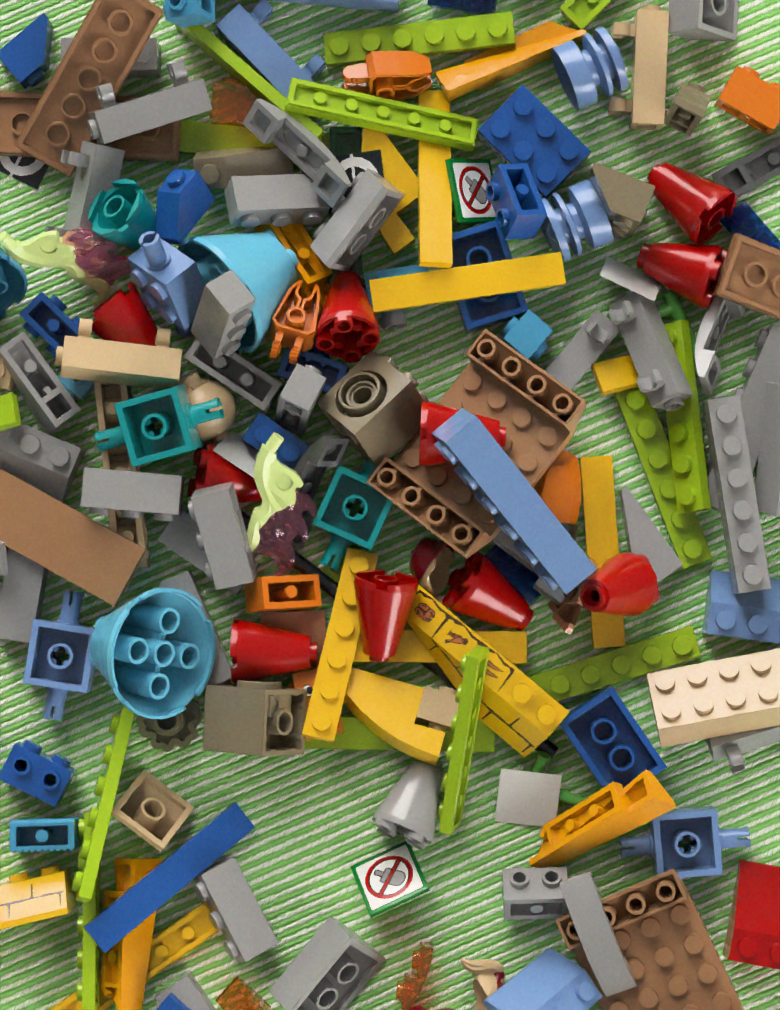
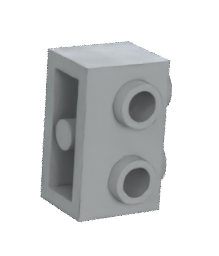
M547 866L544 868L515 867L512 869H502L504 920L550 919L568 914L569 910L560 887V882L568 879L567 867Z

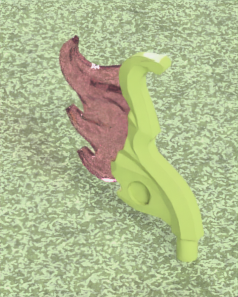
M86 228L72 229L63 237L59 236L57 230L48 231L25 242L15 241L5 231L0 233V245L16 261L34 267L63 268L67 271L69 278L96 290L98 294L92 297L93 307H98L107 301L111 295V286L119 277L130 274L132 271L127 259L128 256H116L107 252L108 250H116L115 243L106 240H85L84 238H91L93 236V231Z
M273 432L266 444L262 443L256 456L254 480L262 503L253 509L247 535L252 552L264 554L275 559L279 567L274 572V575L282 576L287 574L295 563V552L292 546L294 536L301 535L303 542H307L308 529L302 512L309 510L311 516L315 517L316 505L309 495L296 490V488H301L304 485L297 472L281 463L276 457V451L284 441V438L278 433Z

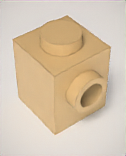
M425 686L416 722L428 725V728L445 732V734L446 731L451 732L452 719L458 712L459 703L455 702L457 691L445 686H439L438 690Z

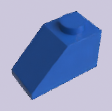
M42 13L0 49V61L24 89L30 85L35 87L46 77L45 72L49 70L52 23L45 13Z
M174 169L157 191L155 232L167 243L181 244L215 201V197L198 171Z

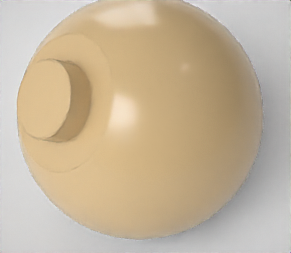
M194 372L180 380L178 386L185 384L191 405L210 401L214 398H219L222 406L212 408L210 412L223 409L224 418L198 424L197 428L201 442L211 440L214 444L229 435L227 429L233 425L236 417V403L230 390L217 380L201 379L198 372Z

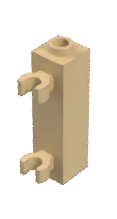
M645 5L642 9H637L634 16V24L614 22L612 26V40H633L630 99L610 98L608 115H630L629 129L661 131L664 126L669 10H661V7L657 5Z
M80 318L78 337L65 335L63 347L57 346L55 365L61 366V378L163 390L178 386L182 349L169 348L171 329H157L155 346L91 338L93 320Z

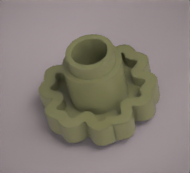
M191 700L185 705L186 710L170 718L150 719L138 716L136 721L139 726L140 735L146 738L151 737V746L166 752L173 750L176 745L182 748L187 747L198 736V729L195 725L203 719L199 702Z

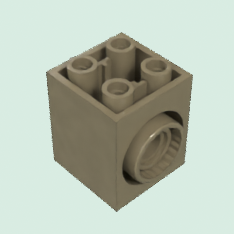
M372 350L316 403L339 435L349 437L348 444L377 468L385 457L390 459L420 430L421 404L429 400L416 388L419 384L409 372L405 370L401 373L398 371L399 367L389 356L385 355L382 358Z
M237 680L235 685H206L203 750L254 756L304 754L305 736H302V731L306 719L307 689L282 687V682L271 680Z

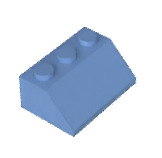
M710 570L702 633L780 644V579L770 578L771 589L737 594L733 593L730 572Z
M548 948L486 998L483 1003L487 1010H588L603 996L584 968L552 948Z

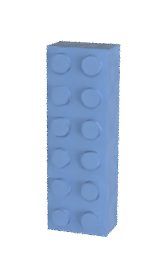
M461 408L432 432L433 436L437 439V442L434 444L435 448L445 460L448 459L452 465L457 464L458 467L454 469V472L465 485L468 484L473 491L475 489L478 491L474 494V497L485 510L488 509L493 516L497 515L494 519L496 525L513 541L517 540L513 546L525 560L527 559L533 566L537 565L533 568V571L544 584H547L553 591L558 588L567 595L597 570L477 416Z

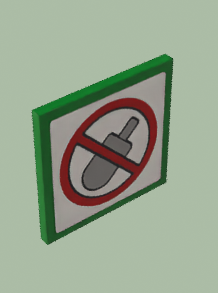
M490 159L445 160L457 223H478L496 220L492 204L486 197V186L493 176Z
M407 841L351 866L371 918L430 891L411 845L406 843Z

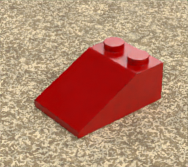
M739 860L723 955L728 960L780 969L779 866Z

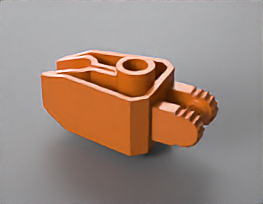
M371 51L365 56V63L350 65L342 70L343 89L396 101L415 97L432 86V69L429 57L413 51Z
M298 280L288 289L272 316L269 337L273 342L269 357L277 359L282 346L292 348L289 354V363L294 365L297 364L301 352L312 349L320 303V289L316 284L311 296L304 298L302 302L300 293L303 280Z

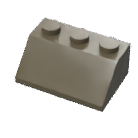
M594 162L586 180L588 179L592 183L603 204L613 236L624 239L625 236L632 237L642 222L655 186Z

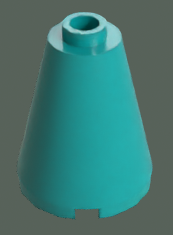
M124 178L112 182L111 184L114 187L109 191L105 192L102 189L97 194L91 204L88 221L92 224L93 228L91 229L97 235L135 252L141 247L139 244L140 236L145 232L155 231L156 210L140 185L134 180Z

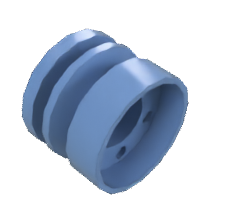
M602 26L593 30V38L589 33L582 34V51L572 40L551 49L553 64L560 83L570 103L577 111L597 102L596 86H599L607 97L613 95V86L619 92L628 88V78L620 50L610 34Z
M588 179L568 187L569 203L565 204L558 193L551 195L554 209H552L546 198H542L547 215L541 225V229L550 248L555 253H562L563 262L571 259L568 245L576 256L582 255L581 239L583 238L593 250L614 240L606 211L595 188Z

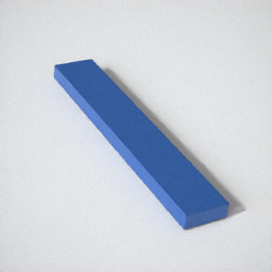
M233 802L83 928L102 952L106 953L252 831L255 826L238 804Z

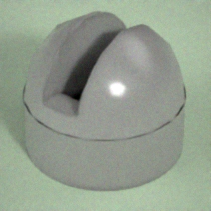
M403 310L382 312V329L387 331L406 326L407 320Z

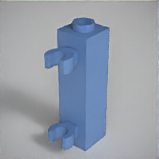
M262 0L249 14L238 4L216 27L218 33L248 65L286 98L288 97L291 77L314 82L312 79L326 68V63L318 54L314 55L301 69L260 26L274 14L272 11L273 7L266 0Z

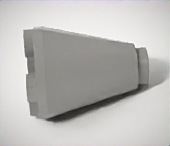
M418 759L412 762L373 815L372 820L375 822L374 825L378 827L377 831L391 838H395V835L398 834L407 838V844L424 850L426 844H431L434 838L443 773L440 770L443 766L442 763L438 761L437 765L434 766Z

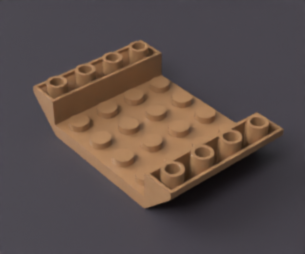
M484 329L466 352L470 363L438 404L456 409L463 408L474 414L500 420V427H506L505 447L501 448L530 485L534 487L573 437L587 401L490 331ZM419 430L408 441L394 461L385 457L366 483L467 559L492 541L501 529L494 522L497 515L493 516L488 509L485 510L474 497V494L478 491L476 489L473 491L468 484L465 485L454 472V469L458 467L456 463L454 465L450 462L431 466L419 465Z
M674 868L602 899L603 908L622 954L627 959L637 987L606 997L591 968L570 913L555 919L568 949L573 948L581 967L586 970L603 996L598 1000L602 1010H744L692 896Z

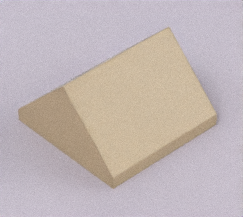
M143 770L112 808L111 815L162 852L195 807L146 770Z

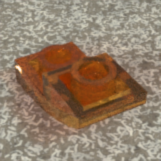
M420 942L419 950H413L411 969L417 970V973L404 972V981H397L396 1000L402 1001V1010H409L424 986L432 960L433 943Z

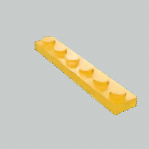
M347 548L302 736L334 743L360 636L353 583L354 575L356 576V573L359 571L375 570L378 561L377 554Z

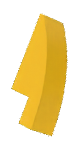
M363 128L361 151L367 152L381 149L384 178L405 194L379 229L382 240L395 258L415 244V238L399 216L418 202V177L385 132Z
M352 667L344 703L358 720L377 737L395 749L434 766L437 765L445 732L415 724L424 688Z

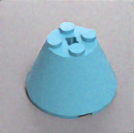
M269 229L259 233L193 236L179 244L177 250L196 262L205 285L232 269L256 300L251 311L252 316L246 324V331L240 340L241 345L235 351L237 353L243 351L253 352L260 346L268 333L272 316L288 289L297 282L295 269L299 264L297 256L291 249H285L277 240L275 234Z
M167 587L155 588L144 592L110 614L99 617L95 622V629L90 644V662L98 668L119 701L136 715L150 719H165L186 710L185 705L195 695L200 696L211 676L216 652L213 624L211 620L206 618L199 600L188 592Z

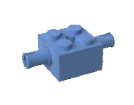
M155 231L145 232L139 238L141 247L127 257L132 269L130 275L142 292L140 298L148 309H156L168 323L172 324L174 322L176 331L180 336L191 335L192 332L190 330L205 287L197 264L194 260L161 239Z
M63 590L60 618L56 619V621L33 619L23 683L44 686L45 689H48L44 714L42 716L45 719L53 718V720L63 721L67 692H92L96 667L90 662V644L95 627L83 626L81 622H78L83 593L74 592L73 594L71 591ZM64 647L65 653L69 654L70 658L61 664V658L56 657V652L62 651Z
M713 806L673 809L649 821L650 832H648V836L619 837V845L621 847H629L620 848L621 858L650 855L653 862L654 876L674 868L680 878L722 875V849L750 847L751 840L745 837L750 836L749 827L720 829L718 826L717 809ZM684 835L692 840V843L687 844V849L685 850L678 845V841H682Z

